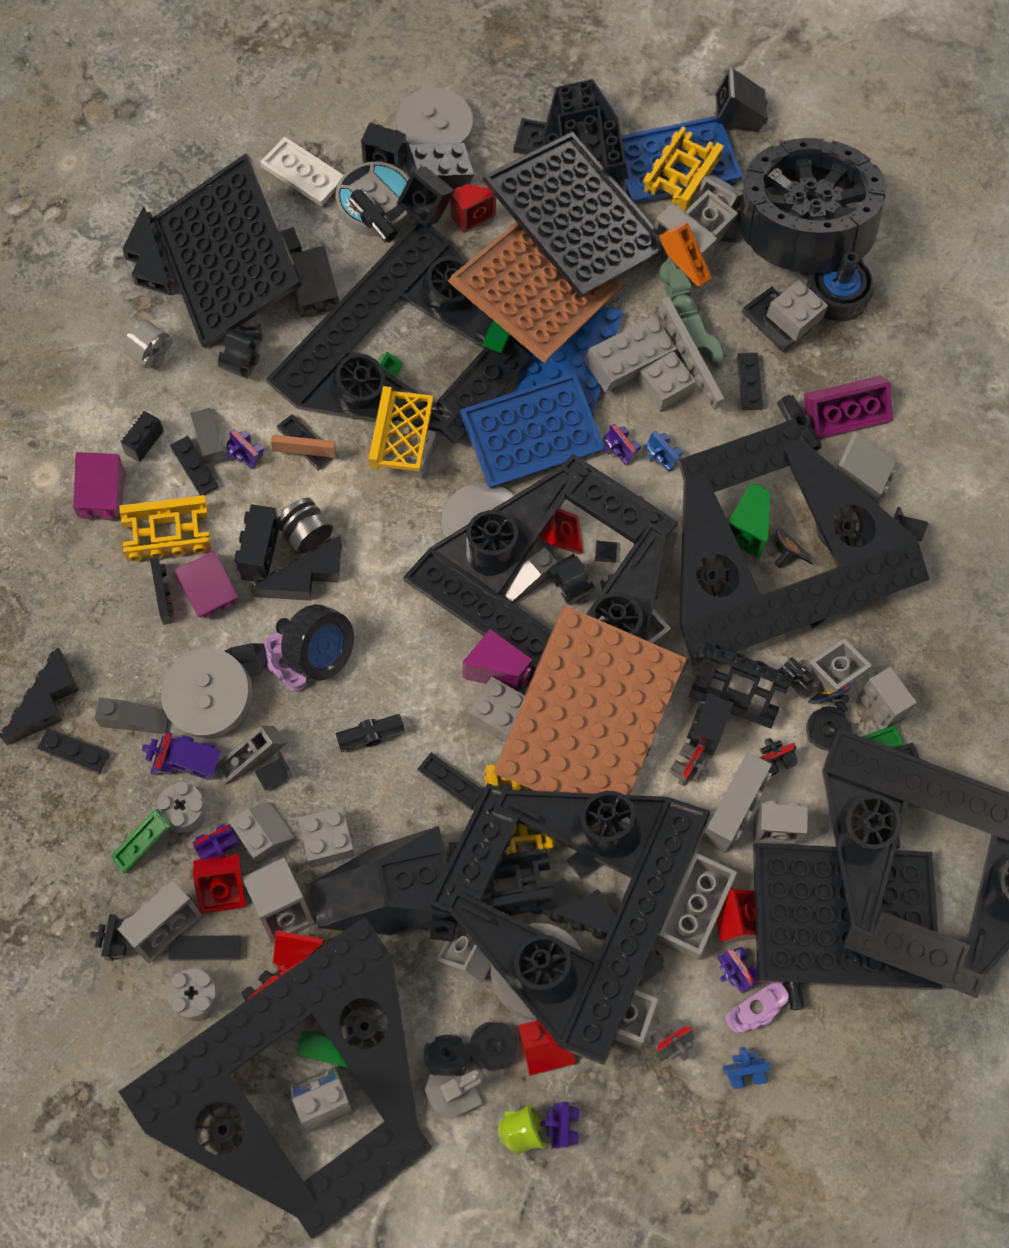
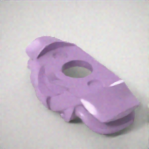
M275 633L268 636L264 644L269 670L291 691L302 690L307 685L306 678L290 668L284 669L279 665V661L283 659L281 653L283 635Z
M771 983L734 1007L726 1015L725 1019L728 1026L736 1033L745 1032L748 1029L754 1030L760 1026H767L773 1021L776 1014L781 1011L780 1008L787 1002L788 993L781 983ZM753 1000H759L762 1003L763 1008L759 1014H754L750 1010V1004Z

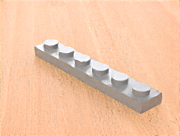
M669 296L661 298L658 307L659 316L667 323V330L671 336H674L678 351L683 353L686 358V365L689 370L693 371L696 384L702 388L707 404H711L713 410L720 408L724 401L720 389Z

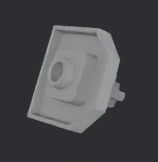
M466 1069V1073L462 1076H434L430 1074L425 1092L434 1113L452 1119L481 1106L482 1101L475 1086L483 1082V1073H480L478 1069L468 1072Z

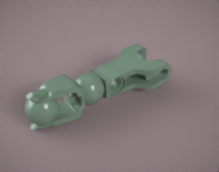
M668 257L667 261L659 269L660 278L664 282L666 296H669L700 355L707 357L712 366L722 365L724 357L720 342L714 336L706 333L700 315L696 310V302L690 296L691 284L686 274ZM679 352L678 358L689 372H693L688 369L683 353Z

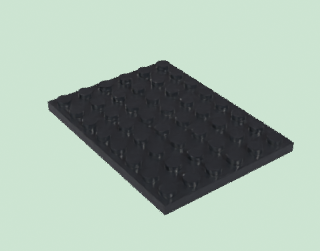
M573 132L483 176L482 181L580 298L666 252L659 238L661 234Z
M247 153L153 217L197 337L204 348L209 347L227 335L231 330H235L303 285L251 156Z
M756 842L753 844L757 982L921 990L942 989L941 984L842 947L850 922L836 847ZM896 850L880 911L938 933L932 852Z

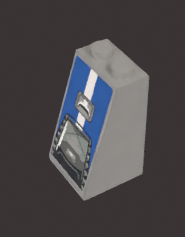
M335 1067L290 1086L292 1101L301 1124L308 1132L353 1112Z

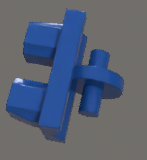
M654 431L650 434L649 440L644 445L650 453L647 459L649 462L657 460L669 472L674 468L683 452L679 447L672 449L669 446L670 437L666 433L658 434L657 431Z
M746 1047L739 1048L740 1055L732 1056L734 1064L722 1066L723 1073L728 1077L733 1089L745 1087L744 1075L751 1074L755 1085L767 1083V1071L770 1070L769 1062H766L764 1058L757 1059L756 1052L748 1053Z

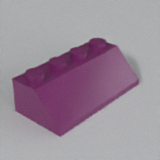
M881 376L803 394L805 413L810 416V425L818 438L893 421L890 381Z

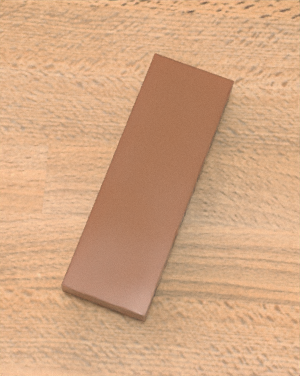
M272 435L271 445L274 452L335 458L336 448L334 441Z

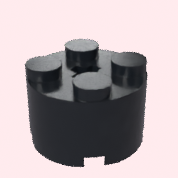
M231 330L223 341L222 345L225 346L224 353H219L218 367L247 379L252 365L256 366L260 359V354L257 351L261 340Z
M574 553L549 568L552 575L550 576L556 588L560 587L562 591L561 596L566 604L574 603L595 591L593 582H587L589 574L578 556L575 557Z

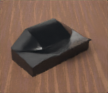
M263 643L235 646L224 651L239 661L249 676L260 674L264 667H268L265 644Z

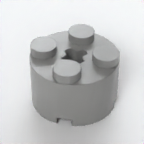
M142 320L138 323L141 326L137 329L133 327L124 341L123 348L126 349L124 353L144 368H151L154 365L159 367L163 363L164 355L167 349L171 347L173 339L149 320Z
M185 782L172 784L163 790L157 799V809L160 810L172 825L169 829L172 832L185 834L194 832L205 820L206 804L200 792L190 784ZM183 806L185 807V810L182 811L179 808Z
M188 969L173 976L168 986L167 999L170 1007L178 1016L187 1021L195 1022L205 1019L216 1008L219 993L215 983L208 974L198 969ZM192 991H196L198 995H195L193 1000H191L188 995L192 994Z

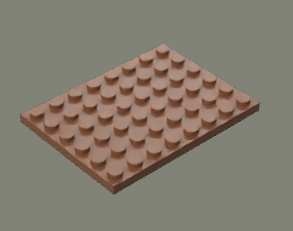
M517 222L456 271L448 280L472 303L478 306L544 363L617 294L623 286L615 279L585 297L580 298Z
M563 605L493 773L535 791L597 794L609 790L620 792L623 795H630L687 658Z

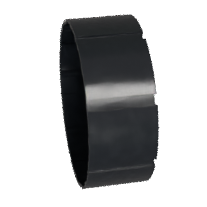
M798 138L780 142V145L775 147L772 145L761 151L747 168L739 218L741 234L747 245H750L758 256L778 267L788 270L792 269L804 273L836 271L843 259V255L849 251L855 252L859 256L860 261L872 249L879 229L886 196V182L881 170L876 164L873 165L870 162L871 159L864 153L849 145L833 140L832 142H826L820 138ZM836 186L842 188L843 191L834 189L836 188ZM775 187L784 196L770 194V192L765 191V188ZM861 202L858 208L849 209L841 207L850 203Z

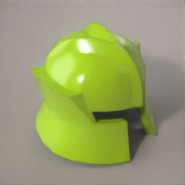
M528 1103L520 1111H504L506 1117L499 1122L498 1126L501 1144L515 1152L516 1155L531 1149L547 1148V1142H542L538 1135V1132L544 1131V1127H540L541 1120L532 1104Z

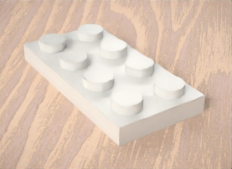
M286 137L260 161L263 169L320 206L336 192L338 182L343 174Z

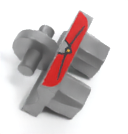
M685 742L679 755L688 759L689 762L685 765L675 760L669 771L679 778L678 783L684 786L692 771L695 772L692 778L698 781L700 776L707 777L710 773L706 768L708 763L706 759H702L700 764L697 763L705 747L700 743L696 747Z
M677 1018L669 1025V1029L673 1033L666 1038L661 1031L651 1035L655 1054L660 1062L668 1056L672 1060L679 1056L683 1061L689 1058L686 1051L692 1048L690 1042L695 1039L692 1032L694 1030L690 1024L685 1025Z

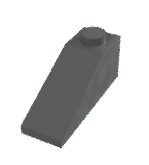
M544 547L527 559L516 570L500 595L511 603H515L551 578L550 576L552 575L549 568L557 563V561Z
M100 697L95 715V720L100 727L165 734L169 721L164 710L124 700Z
M261 725L216 764L215 769L224 784H228L270 758L286 743L275 726Z

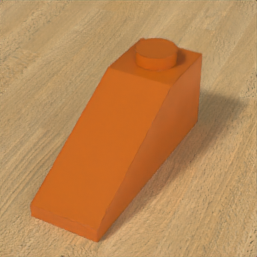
M688 222L670 228L659 236L667 255L697 286H701L712 278Z

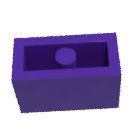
M178 736L173 741L165 766L209 780L214 774L221 751L215 749V746L212 744H199L194 742V739L189 736Z

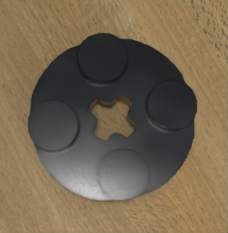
M832 706L822 707L814 711L807 720V739L817 748L829 751L837 728L851 733L850 721L848 722L845 713L840 709ZM827 724H830L834 732H825L823 726L826 727Z
M486 1022L476 1028L470 1041L474 1062L482 1069L490 1072L506 1068L513 1061L517 1050L516 1037L513 1031L507 1025L496 1022ZM491 1040L493 1043L498 1041L499 1045L497 1048L499 1051L489 1052L487 1050L489 1047L488 1041Z
M439 1035L435 1037L434 1042L430 1044L428 1042L425 1045L424 1063L431 1075L462 1076L471 1064V1046L468 1043L467 1045L463 1043L462 1038L458 1036Z

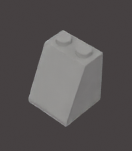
M853 432L837 470L877 503L880 497L884 498L889 488V486H886L887 480L891 481L896 472L893 469L896 461L860 434Z
M285 858L272 862L242 877L271 943L275 942L276 931L295 933L314 924Z

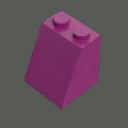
M76 452L73 508L77 517L83 519H91L93 517L103 520L120 519L119 506L122 505L126 471L119 454Z
M215 551L173 571L197 617L202 615L205 619L215 614V608L222 605L223 609L235 604L234 599L238 598Z
M489 629L464 659L462 677L466 680L487 684L490 678L493 677L518 691L521 686L525 687L532 678L530 676L533 670L531 668L532 659Z

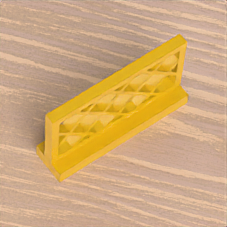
M383 386L369 454L370 469L379 470V467L420 471L434 400L432 395L392 391V387ZM396 398L405 399L407 404L399 409L395 404ZM420 401L428 402L427 407L421 411L415 406ZM412 407L416 414L407 419L403 412ZM400 415L404 422L395 427L392 419ZM420 417L424 424L416 429L411 422ZM408 425L413 432L404 437L399 430ZM396 433L400 440L392 445L388 441V437ZM417 435L420 443L412 447L408 440ZM405 443L410 450L400 455L396 448ZM391 451L397 456L393 461H384L385 455ZM413 453L417 461L416 464L406 463L404 459Z

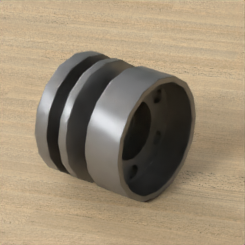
M310 497L299 499L289 505L276 522L277 528L283 532L286 538H289L290 544L300 555L307 554L313 548H319L328 540L334 530V525L324 514H321V509L316 506V503Z

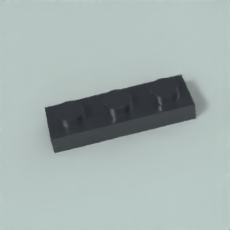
M737 353L736 359L742 410H762L763 398L758 353Z
M189 436L170 444L172 452L199 496L205 495L219 487Z
M159 557L150 558L160 618L163 625L171 624V615H174L172 602L168 603L167 596L171 595L169 584L164 581V577L167 576L165 563L161 564Z
M48 728L37 747L41 752L99 775L109 757V753Z

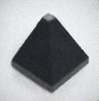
M596 540L595 561L616 563L617 542Z

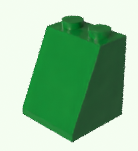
M751 482L728 523L740 549L760 559L768 540L770 491L760 484Z

